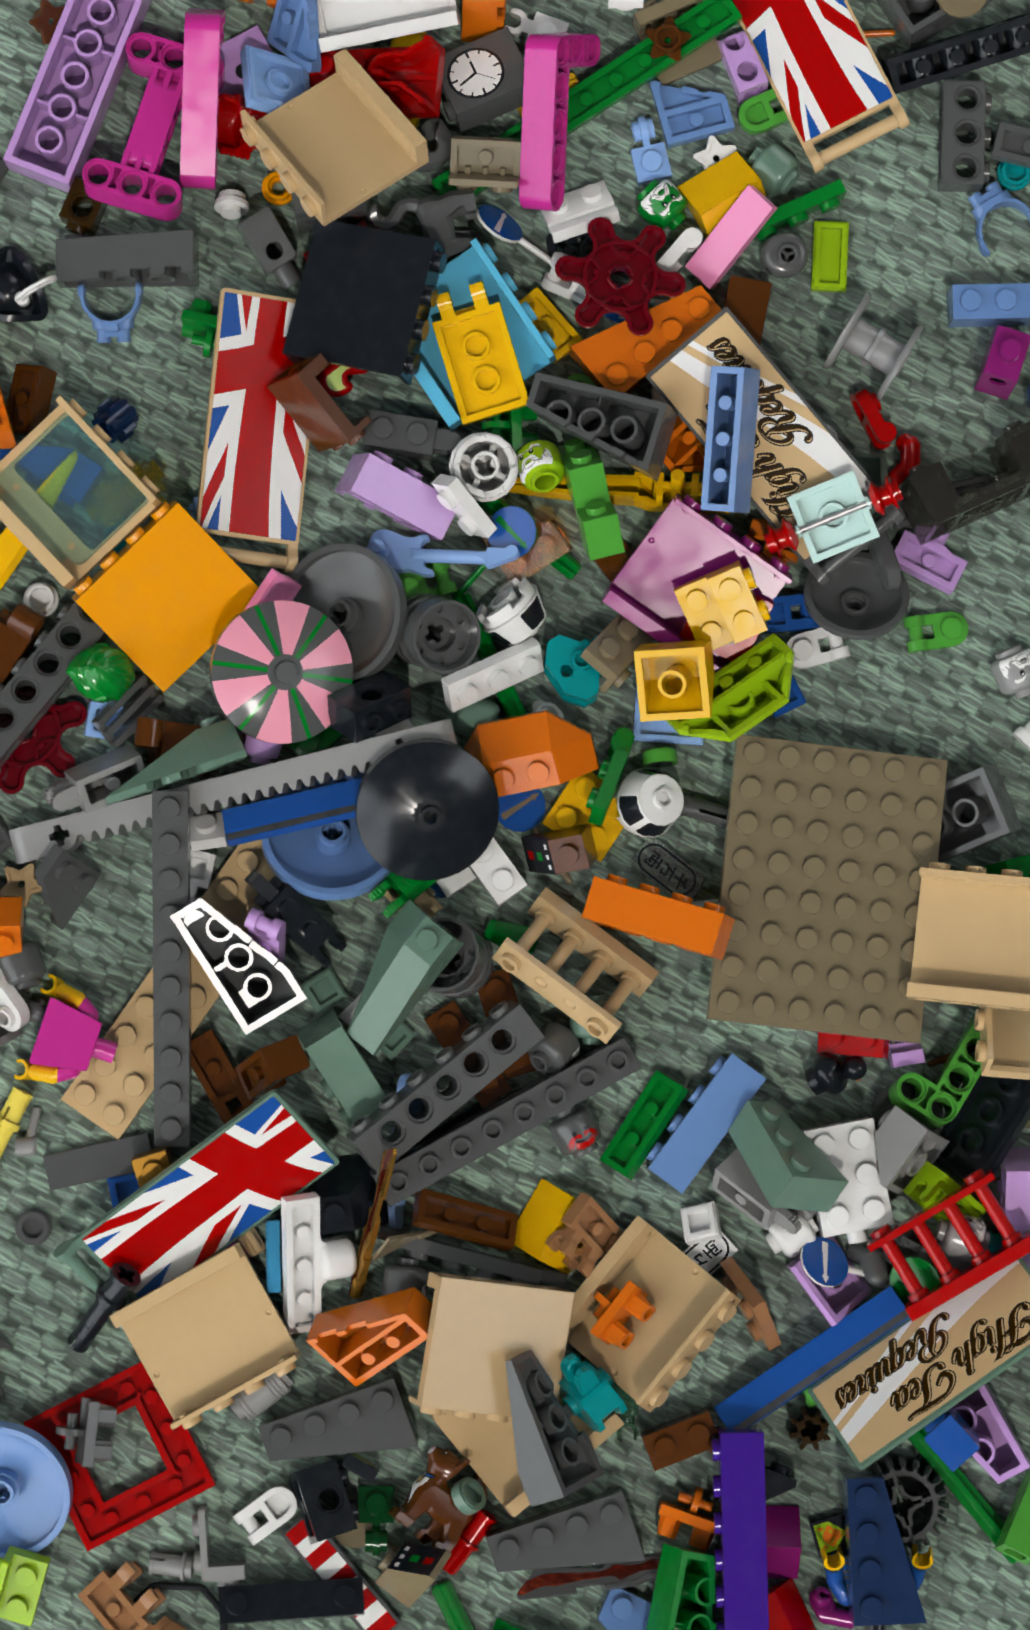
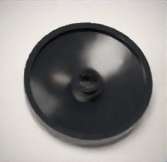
M415 739L394 746L383 753L372 763L363 776L355 800L356 825L367 851L388 871L413 880L443 879L469 867L487 849L496 831L499 818L497 790L486 767L474 754L464 747L442 739ZM427 811H435L431 814V817L424 818V814Z

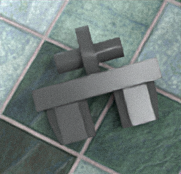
M81 1397L80 1413L68 1412L67 1425L56 1426L55 1434L65 1436L64 1449L75 1450V1463H80L82 1467L93 1468V1462L111 1461L112 1441L96 1439L97 1426L114 1427L117 1413L115 1407L100 1403L92 1397Z

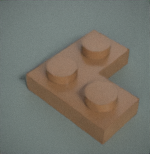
M732 1256L721 1261L719 1264L724 1277L720 1279V1282L741 1299L738 1307L748 1321L745 1323V1326L755 1342L761 1340L769 1351L781 1345L763 1297Z

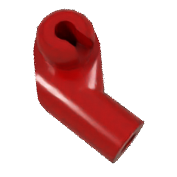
M909 433L901 434L897 438L896 446L900 451V462L888 472V478L891 481L896 480L898 486L920 466L921 444L916 436H911Z

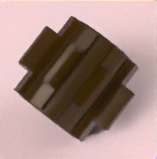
M801 1406V1416L798 1419L789 1417L791 1423L795 1425V1429H792L788 1436L789 1438L800 1437L798 1443L800 1450L804 1449L807 1444H812L813 1448L818 1451V1442L821 1439H831L824 1429L829 1426V1423L826 1419L820 1420L821 1411L818 1407L810 1414ZM810 1420L814 1425H819V1427L814 1429L815 1435L813 1437H809L806 1433H801V1430L805 1428V1421Z

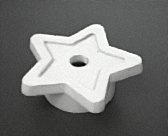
M710 135L706 149L693 154L692 157L702 164L705 170L717 163L713 160V156H719L720 161L734 153L737 148L735 145H721L715 136Z

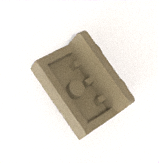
M452 135L448 185H455L457 190L473 188V191L477 190V187H491V191L496 193H510L512 188H519L521 139Z
M618 614L589 644L580 657L607 679L599 689L605 694L613 685L618 689L632 674L628 670L630 666L635 668L633 651L641 644L651 643L654 638L621 614Z

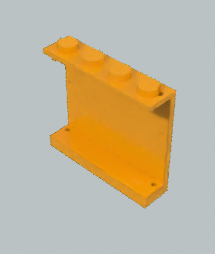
M172 500L169 504L166 501L162 502L150 514L153 519L144 528L140 525L137 526L125 538L127 544L118 553L113 550L99 563L101 569L92 578L87 575L73 588L76 593L71 597L163 693L216 643L225 626L236 615L244 611L259 588L175 500Z

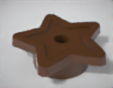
M41 0L40 8L35 11L33 18L29 20V24L41 34L44 45L51 42L65 5L54 7L48 0ZM50 18L53 20L51 25L48 22Z
M668 17L665 23L658 28L646 30L647 36L654 43L650 54L652 59L667 55L676 62L681 60V46L691 38V34L680 31L672 17ZM666 38L671 39V42L669 44H666L664 42Z

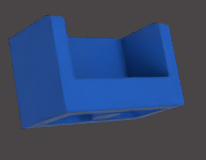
M954 1407L924 1427L928 1433L925 1435V1442L952 1472L980 1449L978 1434Z

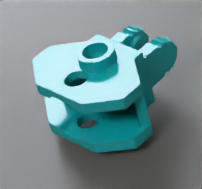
M558 635L547 642L544 674L564 702L586 708L597 700L599 679L602 675L580 655L596 637L590 641L587 638L578 641ZM567 673L570 677H564L562 674Z
M575 1353L565 1356L562 1362H560V1369L564 1376L558 1382L560 1385L559 1395L562 1398V1402L568 1405L574 1416L577 1415L593 1431L601 1433L606 1429L602 1420L613 1411L623 1414L628 1410L624 1401L612 1388L611 1385L614 1384L612 1378L602 1367L596 1370L586 1360L582 1362Z

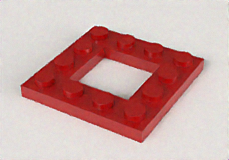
M142 1362L23 1422L24 1426L35 1430L48 1439L60 1452L69 1468L73 1483V1502L69 1516L87 1552L217 1484L190 1429L184 1430L182 1425L173 1430L171 1429L170 1424L174 1420ZM81 1397H92L100 1403L115 1407L117 1409L116 1415L136 1406L167 1469L105 1501L89 1468L82 1467L80 1463L74 1462L75 1450L64 1449L65 1436L55 1434L56 1426L67 1425L68 1412L80 1413Z

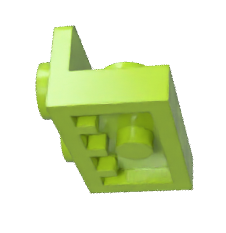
M9 1546L4 1558L0 1557V1618L29 1627L32 1626L51 1557Z

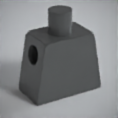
M269 206L238 224L237 230L266 277L274 273L284 290L302 280L292 264V261L297 259V254ZM270 246H276L281 253V257L271 259L266 249Z

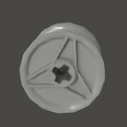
M867 292L841 331L835 346L822 368H830L841 350H846L862 360L860 365L865 367L866 364H869L887 375L876 394V398L880 402L894 377L898 376L910 356L912 347L926 325H918L905 345L887 334V328L884 326L880 330L861 318L871 301V294Z

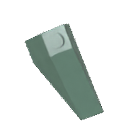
M410 899L385 931L347 1031L349 1036L373 1056L379 1052L464 945L461 940Z

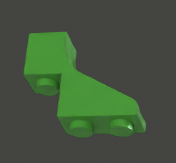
M578 438L565 441L564 445L557 446L560 451L564 464V479L576 512L583 546L590 561L624 553L618 514L610 501L604 466L600 456L593 446Z

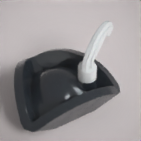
M5 246L0 249V321L31 322L44 320L48 314V307L42 287L54 283L57 277L53 275L38 280L26 257L14 246Z

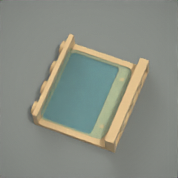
M59 395L55 399L59 406L0 461V520L64 588L71 590L158 508L162 502L156 496L160 489L146 475L140 479L131 470L136 464L122 449L116 454L107 444L112 440L111 437L98 424L92 428L83 419L88 413L74 398L67 402Z

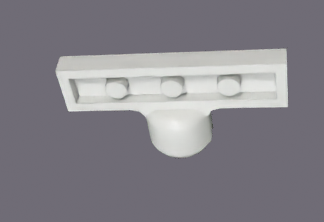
M316 1192L281 1197L283 1322L291 1335L309 1332L316 1314L322 1313L321 1289L323 1284L330 1280L349 1278L355 1273L357 1268L355 1247L347 1236L339 1235L321 1238L320 1196Z

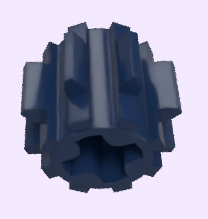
M107 398L97 406L98 411L93 414L92 425L98 424L111 437V443L117 440L123 443L134 434L132 430L137 427L136 422L139 420V416L136 415L134 406H131L126 399L120 400V398H116L112 401L110 398Z

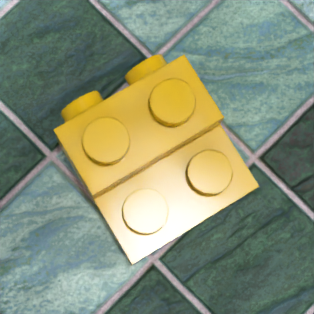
M739 560L674 588V593L695 640L711 639L712 650L733 641L736 644L768 630L766 621L771 619L769 610L763 599L757 601L752 590L757 587L754 576L749 567L742 568Z

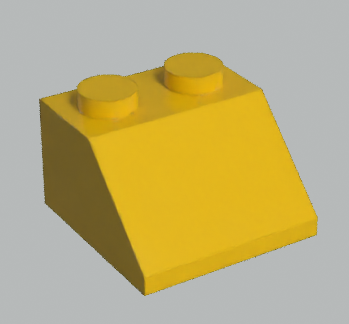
M711 639L641 644L633 651L640 722L711 718L715 676Z

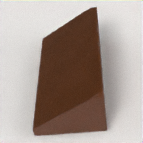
M16 364L7 402V411L15 435L26 437L48 416L57 372L44 366Z

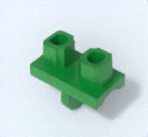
M195 298L189 310L183 309L181 335L192 338L191 344L203 346V357L211 358L215 343L217 316L211 315L212 304L209 301Z
M527 406L493 416L491 421L481 423L482 432L502 437L512 446L516 455L525 444L539 440L537 433H522V421L533 422L537 420V415Z

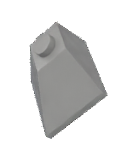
M895 1105L892 1110H888L878 1122L879 1128L874 1134L880 1184L883 1187L908 1199L909 1196L903 1190L926 1161L931 1164L935 1163L950 1141L907 1111Z

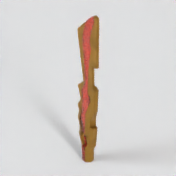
M396 1148L383 1151L374 1204L369 1207L368 1221L363 1228V1235L357 1255V1268L351 1277L349 1296L358 1299L362 1297L367 1282V1274L381 1223L380 1210L383 1200H386L397 1155Z

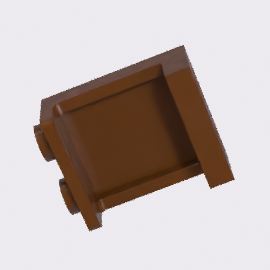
M321 353L289 365L267 388L318 452L330 448L336 451L346 443L351 446L363 438L366 434L364 428L372 420L368 415L349 421L315 377L329 365Z

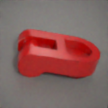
M864 388L851 394V405L871 444L877 450L887 449L895 439L897 430L892 423L884 421L879 412L882 410V407L876 398V394L874 392L869 393Z

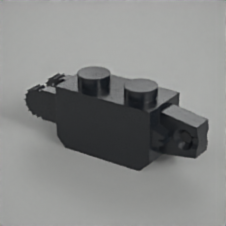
M254 869L244 879L258 893L253 898L254 902L252 904L258 910L263 911L265 917L272 920L276 917L285 921L286 937L301 950L313 956L325 968L332 963L329 957L319 950V947L326 940L334 949L340 952L346 948L345 943L333 933L335 929L288 884L281 882L275 876L268 881Z

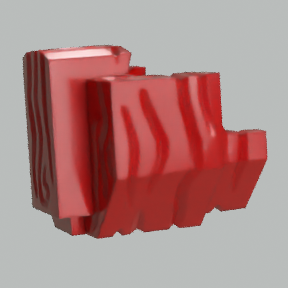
M222 93L218 96L217 148L219 153L249 160L250 153L254 149H258L255 146H248L242 137L240 128L243 126L240 111L245 109L251 117H255L256 121L267 115V113L245 107V98L241 94L229 95Z

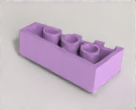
M987 1384L953 1406L979 1436L980 1449L972 1456L998 1484L1030 1468L1027 1455Z

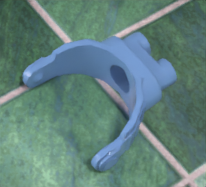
M997 181L985 188L987 191L985 194L982 195L979 191L968 198L974 208L972 214L977 221L975 224L976 241L979 245V251L984 257L990 256V251L983 240L982 224L985 216L992 210L1000 207L1015 208L1021 211L1030 223L1029 207L1018 199L1012 198L1007 190L1003 191Z
M137 281L135 284V302L130 312L121 319L113 321L104 320L95 314L86 299L85 284L80 283L77 287L78 296L80 297L82 308L89 318L92 319L93 330H97V343H111V337H117V342H131L130 329H134V318L140 310L142 303V282Z

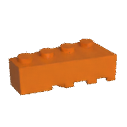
M700 285L682 293L678 297L648 309L654 323L652 330L647 335L635 336L632 334L625 320L571 345L569 355L584 373L594 381L597 387L631 394L648 380L646 375L722 309Z
M608 874L606 879L594 876L581 916L582 918L608 929H616L637 937L642 935L658 943L670 946L673 944L687 951L723 960L735 922L734 918L724 914L725 907L706 901L704 907L692 905L693 898L672 892L671 898L659 895L661 889L644 883H640L638 889L627 886L628 879L613 874Z

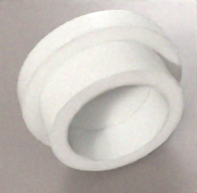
M226 189L219 192L218 198L214 201V209L223 218L236 220L249 212V203L243 192L235 189Z
M37 582L27 588L23 601L24 604L47 617L56 611L59 605V595L52 585L45 582Z

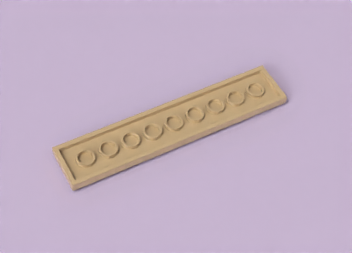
M262 839L239 844L215 877L209 889L202 896V898L246 933L245 920L249 911L253 907L256 908L252 903L254 902L253 898L258 893L244 879L253 869L268 881L273 876L276 877L264 856ZM191 950L192 1037L220 997V994ZM153 968L104 1036V1039L118 1043L112 1063L91 1057L87 1071H81L80 1075L74 1079L60 1099L118 1140L121 1139L154 1091Z

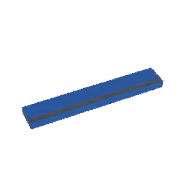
M362 778L222 810L226 842L231 847L355 818V800Z
M889 1286L848 1314L837 1325L831 1326L714 1407L715 1411L727 1429H750L908 1320L910 1317L905 1310V1305L894 1289Z

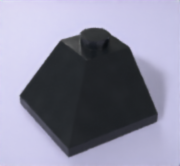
M361 1155L339 1158L337 1166L313 1183V1191L320 1196V1235L357 1230L366 1226L369 1207L374 1204L377 1185L369 1172L372 1169ZM383 1200L380 1210V1225L389 1223L388 1206L385 1200Z

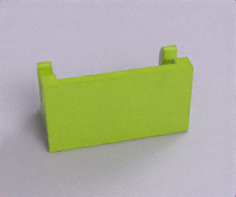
M926 1161L903 1192L924 1209L961 1186L946 1173ZM970 1194L956 1202L961 1212L979 1218L981 1214L984 1215L986 1213L984 1206ZM944 1210L932 1216L938 1222L940 1219L947 1220L948 1218Z

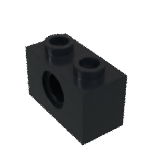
M383 670L327 696L330 727L355 743L411 717L410 686Z
M336 1459L289 1475L310 1544L358 1529L356 1521H359V1512L354 1500L349 1501L345 1489L348 1486L347 1474L342 1465L338 1466ZM322 1491H327L334 1497V1506L331 1510H325L319 1504V1495Z

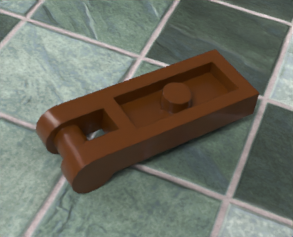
M212 1029L191 1040V1067L225 1125L253 1104L254 1101L253 1099H248L234 1066ZM238 1097L242 1106L231 1112L226 1103Z

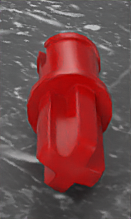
M483 1508L474 1514L473 1519L463 1530L458 1544L451 1551L452 1555L443 1567L444 1571L455 1575L472 1552L479 1551V1543L492 1526L497 1523V1519L489 1511Z

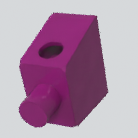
M995 326L974 390L1008 400L1019 379L1030 344V335L1005 326ZM991 378L1003 380L1005 383L993 381Z

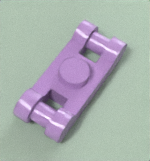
M253 907L249 911L244 924L247 927V934L284 963L286 922L276 917L273 920L265 917L263 911Z

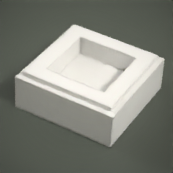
M714 1201L680 1208L684 1239L687 1245L722 1238L718 1207Z

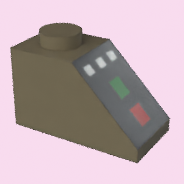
M404 1542L396 1553L390 1549L378 1565L382 1572L375 1583L410 1608L436 1580L452 1553L446 1549Z

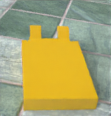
M482 281L468 285L474 306L458 311L454 310L449 292L439 294L437 306L442 320L432 323L463 425L525 407L528 400V393L500 302L489 304Z

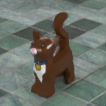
M434 1446L427 1452L428 1462L426 1470L413 1482L404 1504L401 1507L393 1506L387 1513L397 1522L402 1523L405 1527H409L426 1512L431 1517L430 1522L424 1528H416L412 1535L422 1544L433 1540L434 1543L431 1547L446 1549L451 1553L458 1544L463 1530L473 1519L474 1514L465 1515L457 1509L452 1500L451 1489L447 1486V1481L470 1463V1460L467 1457H458L456 1451L451 1452L446 1448L442 1449ZM475 1472L473 1478L481 1484L487 1498L488 1488Z

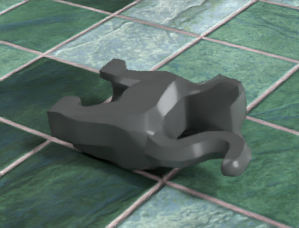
M473 188L452 190L440 196L430 194L419 199H403L395 204L387 217L381 216L375 204L371 205L367 212L371 225L380 230H390L399 225L406 212L415 213L422 230V236L436 239L446 250L447 260L471 248L470 241L475 238L482 246L478 230H454V218L458 216H465L468 220L477 218Z

